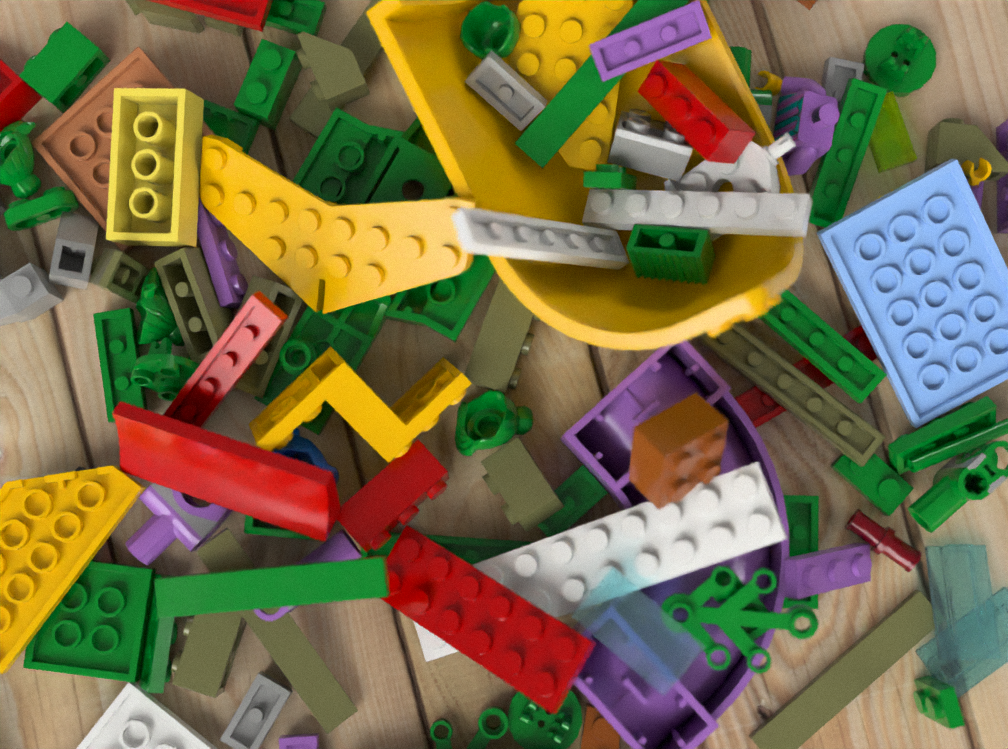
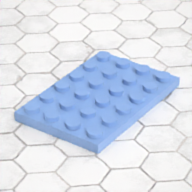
M950 159L816 232L911 426L918 428L1008 379V268L957 159Z

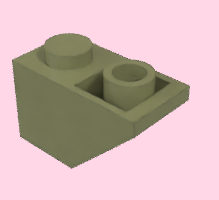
M306 32L297 34L302 47L296 49V53L304 70L311 68L316 80L311 81L310 84L319 103L326 100L330 111H332L336 107H342L370 94L365 78L351 49Z

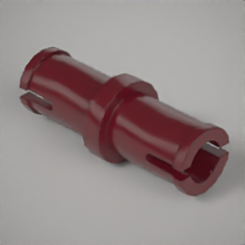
M860 509L853 513L845 525L846 530L851 531L872 546L871 551L877 555L880 553L884 554L904 568L906 572H910L922 556V552L917 551L895 535V530L889 526L884 528L862 513Z

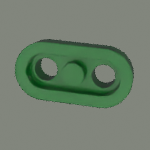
M59 186L44 191V196L33 200L21 199L9 204V209L3 214L7 227L11 231L26 230L60 218L62 211L73 213L79 208L76 196L73 194V191L65 190V187Z

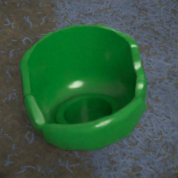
M484 1L468 12L461 25L460 38L464 47L476 57L483 60L492 50L502 59L511 54L520 38L521 24L514 12L504 4L497 6Z

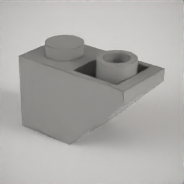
M62 211L50 267L49 283L87 290L99 223L93 217Z

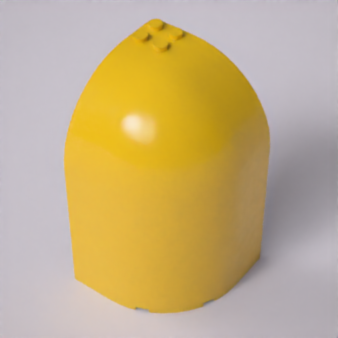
M382 0L366 12L458 197L464 196L480 200V210L584 226L582 219L589 190L592 189L583 187L584 171L596 172V170L570 167L558 151L543 168L540 167L515 144L535 119L520 131L465 82L467 76L482 61V59L476 57L464 47L460 38L461 25L468 12L479 3L488 1L497 6L504 4L517 15L518 4L523 0ZM633 0L632 7L638 0ZM689 0L686 5L698 0ZM699 0L712 38L658 60L685 64L756 132L751 141L762 148L764 146L769 147V145L775 142L773 135L707 1ZM511 54L506 58H502L508 65H510ZM657 60L626 72L620 79L609 153L621 111L629 113L630 109H639L652 115L651 119L666 122L637 92ZM694 148L683 175L705 160ZM781 156L777 159L779 164L776 165L780 183L779 193L794 194ZM626 167V174L637 176L636 190L665 191L664 182L668 180L667 178ZM726 182L722 184L718 192H733L732 183ZM615 230L630 262L626 247L632 230ZM724 234L712 242L715 259L708 283L702 285L701 282L696 285L694 282L688 284L684 281L680 283L679 280L673 282L671 279L666 282L664 278L660 281L657 278L651 280L650 277L644 279L643 276L637 278L631 262L620 270L495 255H488L504 283L523 305L558 331L597 346L612 349L641 350L675 344L704 331H707L709 336L712 337L731 328L732 324L743 318L750 320L770 310L769 307L782 301L779 294L797 280L803 264L804 248L803 237Z

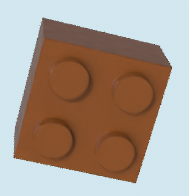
M694 393L639 423L633 428L628 480L658 510L672 502L677 503L681 501L698 483L702 482L704 485H707L715 477L719 476L729 421L698 393Z

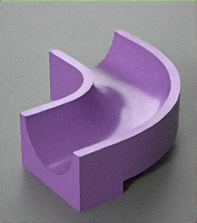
M687 340L659 347L572 426L560 440L611 495L620 511L649 501L628 480L634 426L690 395L698 393L729 421L719 476L759 462L788 539L601 602L572 627L596 643L574 684L632 749H695L719 727V724L716 722L717 719L738 698L755 674V672L749 669L746 656L717 624L701 623L716 643L726 645L730 651V663L722 670H716L709 666L706 653L687 632L677 633L668 629L661 619V606L669 595L679 592L690 594L708 579L714 567L725 564L733 569L743 585L751 579L752 573L758 568L765 567L774 573L776 578L774 590L767 594L760 593L758 595V598L768 611L781 612L785 598L784 558L790 557L789 526L784 496L775 467L762 438L751 420L728 392L731 387ZM761 574L756 579V584L760 587H766L771 583V577L767 574ZM711 596L702 606L719 607L723 602L718 604ZM678 607L673 611V615L676 619L683 620L688 616V611L683 607ZM769 629L754 640V642L768 650L775 629ZM716 650L711 654V658L715 662H722L726 658V654L721 650ZM755 654L751 662L759 666L764 655Z

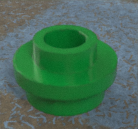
M291 339L280 350V363L288 373L301 375L317 359L316 348L306 339ZM298 350H302L305 353V360L300 364H296L293 360V355Z

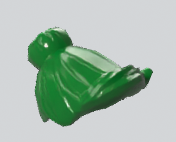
M24 120L11 123L0 132V184L11 186L14 196L20 199L34 195L41 187V180L33 174L35 157L28 136L32 129L36 127V123Z
M153 267L144 280L141 296L136 303V309L141 314V321L137 330V343L150 344L153 341L160 342L166 337L175 346H184L185 343L156 267Z
M492 390L484 392L481 396L468 403L461 402L457 412L454 438L457 450L461 455L472 456L477 450L492 449L507 443L514 435L522 436L531 431L534 421L532 410L525 405L516 407L514 402L502 392Z

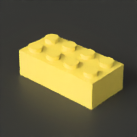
M114 88L106 240L130 246L196 247L204 99L187 89Z

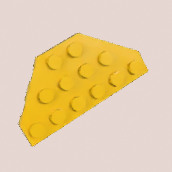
M523 0L518 4L516 15L521 24L520 38L511 53L509 66L547 100V106L589 58L591 52L588 45L606 38L632 8L633 0ZM620 80L558 150L570 167L596 170L597 164H607Z
M110 465L43 477L7 481L0 489V674L9 671L146 489L145 486L129 474L122 472L118 466Z

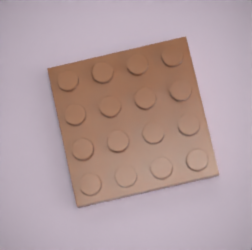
M139 46L31 142L105 232L107 229L114 88L176 89ZM203 120L202 138L206 135H216ZM114 242L125 253H129L135 247Z

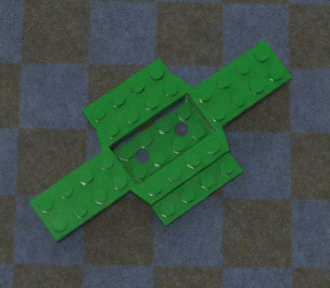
M337 107L292 181L324 201L340 205L412 201L403 196L402 189L407 182L413 180L420 182L424 187L423 195L417 200L444 198L453 186L418 117L403 132L368 125ZM456 192L454 193L453 197H458ZM474 253L472 263L467 270L458 275L397 292L393 301L390 295H386L323 314V309L315 312L308 305L288 341L294 338L308 340L316 348L317 359L331 346L355 372L359 369L387 319L423 327L426 326L456 343L496 273V269L488 255ZM302 350L294 353V362L300 364L305 360V353ZM278 359L263 397L255 396L254 399L268 406L300 375H293L285 371L280 363V359ZM326 400L321 404L322 409L314 419L307 423L303 421L300 424L319 436L335 410Z

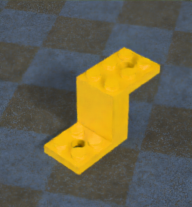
M330 346L249 423V427L256 444L260 448L272 451L274 448L279 450L292 439L294 435L292 431L303 421L305 423L311 421L319 414L322 409L321 404L326 400L389 463L394 457L399 458L404 455L411 447V441L421 431L425 432L431 429L439 420V414L448 405L458 403L465 396L466 388L471 382L461 371L442 357L402 397L389 407Z

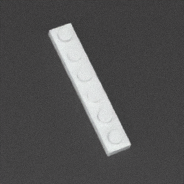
M590 189L582 223L584 226L609 230H632L634 224L637 223L709 230V233L806 237L812 200L809 194Z
M466 207L459 208L451 215L457 232V238L464 252L620 270L630 263L615 230Z

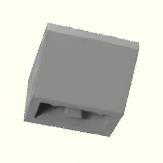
M630 109L629 113L621 111L608 162L680 182L693 149L683 138L684 135L679 134L667 121L661 122L651 119L652 115L646 111L639 109Z

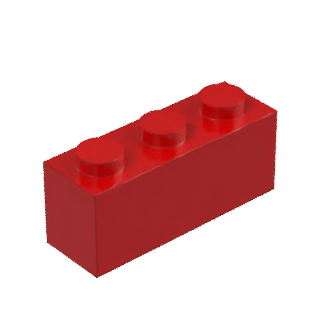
M657 60L637 91L679 134L684 135L683 138L707 162L735 164L756 134L748 124L685 64Z
M417 439L404 455L395 458L341 506V512L337 520L365 552L371 548L376 551L392 537L389 532L400 522L404 526L420 512L418 506L428 497L431 500L436 499L448 487L446 481L450 479L448 471L422 442Z

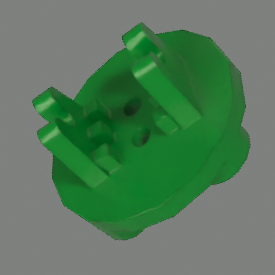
M892 24L880 29L868 41L863 53V74L874 85L888 89L887 93L898 97H906L910 93L918 91L931 79L936 67V51L931 39L920 29L908 24Z
M165 337L162 339L161 344L153 341L148 355H143L135 360L130 380L138 386H144L158 392L160 399L173 402L199 367V364L192 361L190 357L187 359L172 355V341Z
M569 690L556 714L546 713V709L517 691L512 697L508 709V725L514 740L524 749H567L576 740L582 726V708L572 690ZM540 720L545 722L544 726L541 727L537 723Z

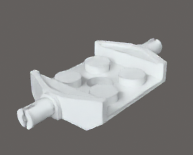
M787 132L769 145V147L764 146L762 148L753 141H750L735 164L707 162L704 160L683 175L680 182L670 179L665 181V191L718 192L722 184L731 182L733 192L779 193L780 183L776 165L779 162L777 159L793 147H796V143ZM709 233L712 242L724 235Z

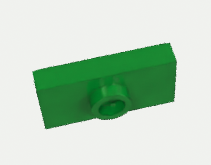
M204 99L203 120L217 136L228 138L243 147L242 152L248 155L260 122Z

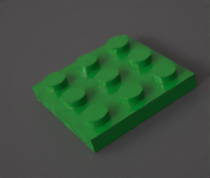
M91 560L27 645L23 668L133 683L139 681L156 568Z

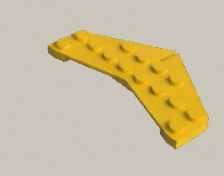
M212 134L202 138L199 194L203 206L315 312L323 309V314L458 275L467 270L472 263L474 253L463 251L462 245L457 238V232L451 215L461 207L480 210V200L460 196L433 200L340 205L324 201L242 152L243 147L228 138Z

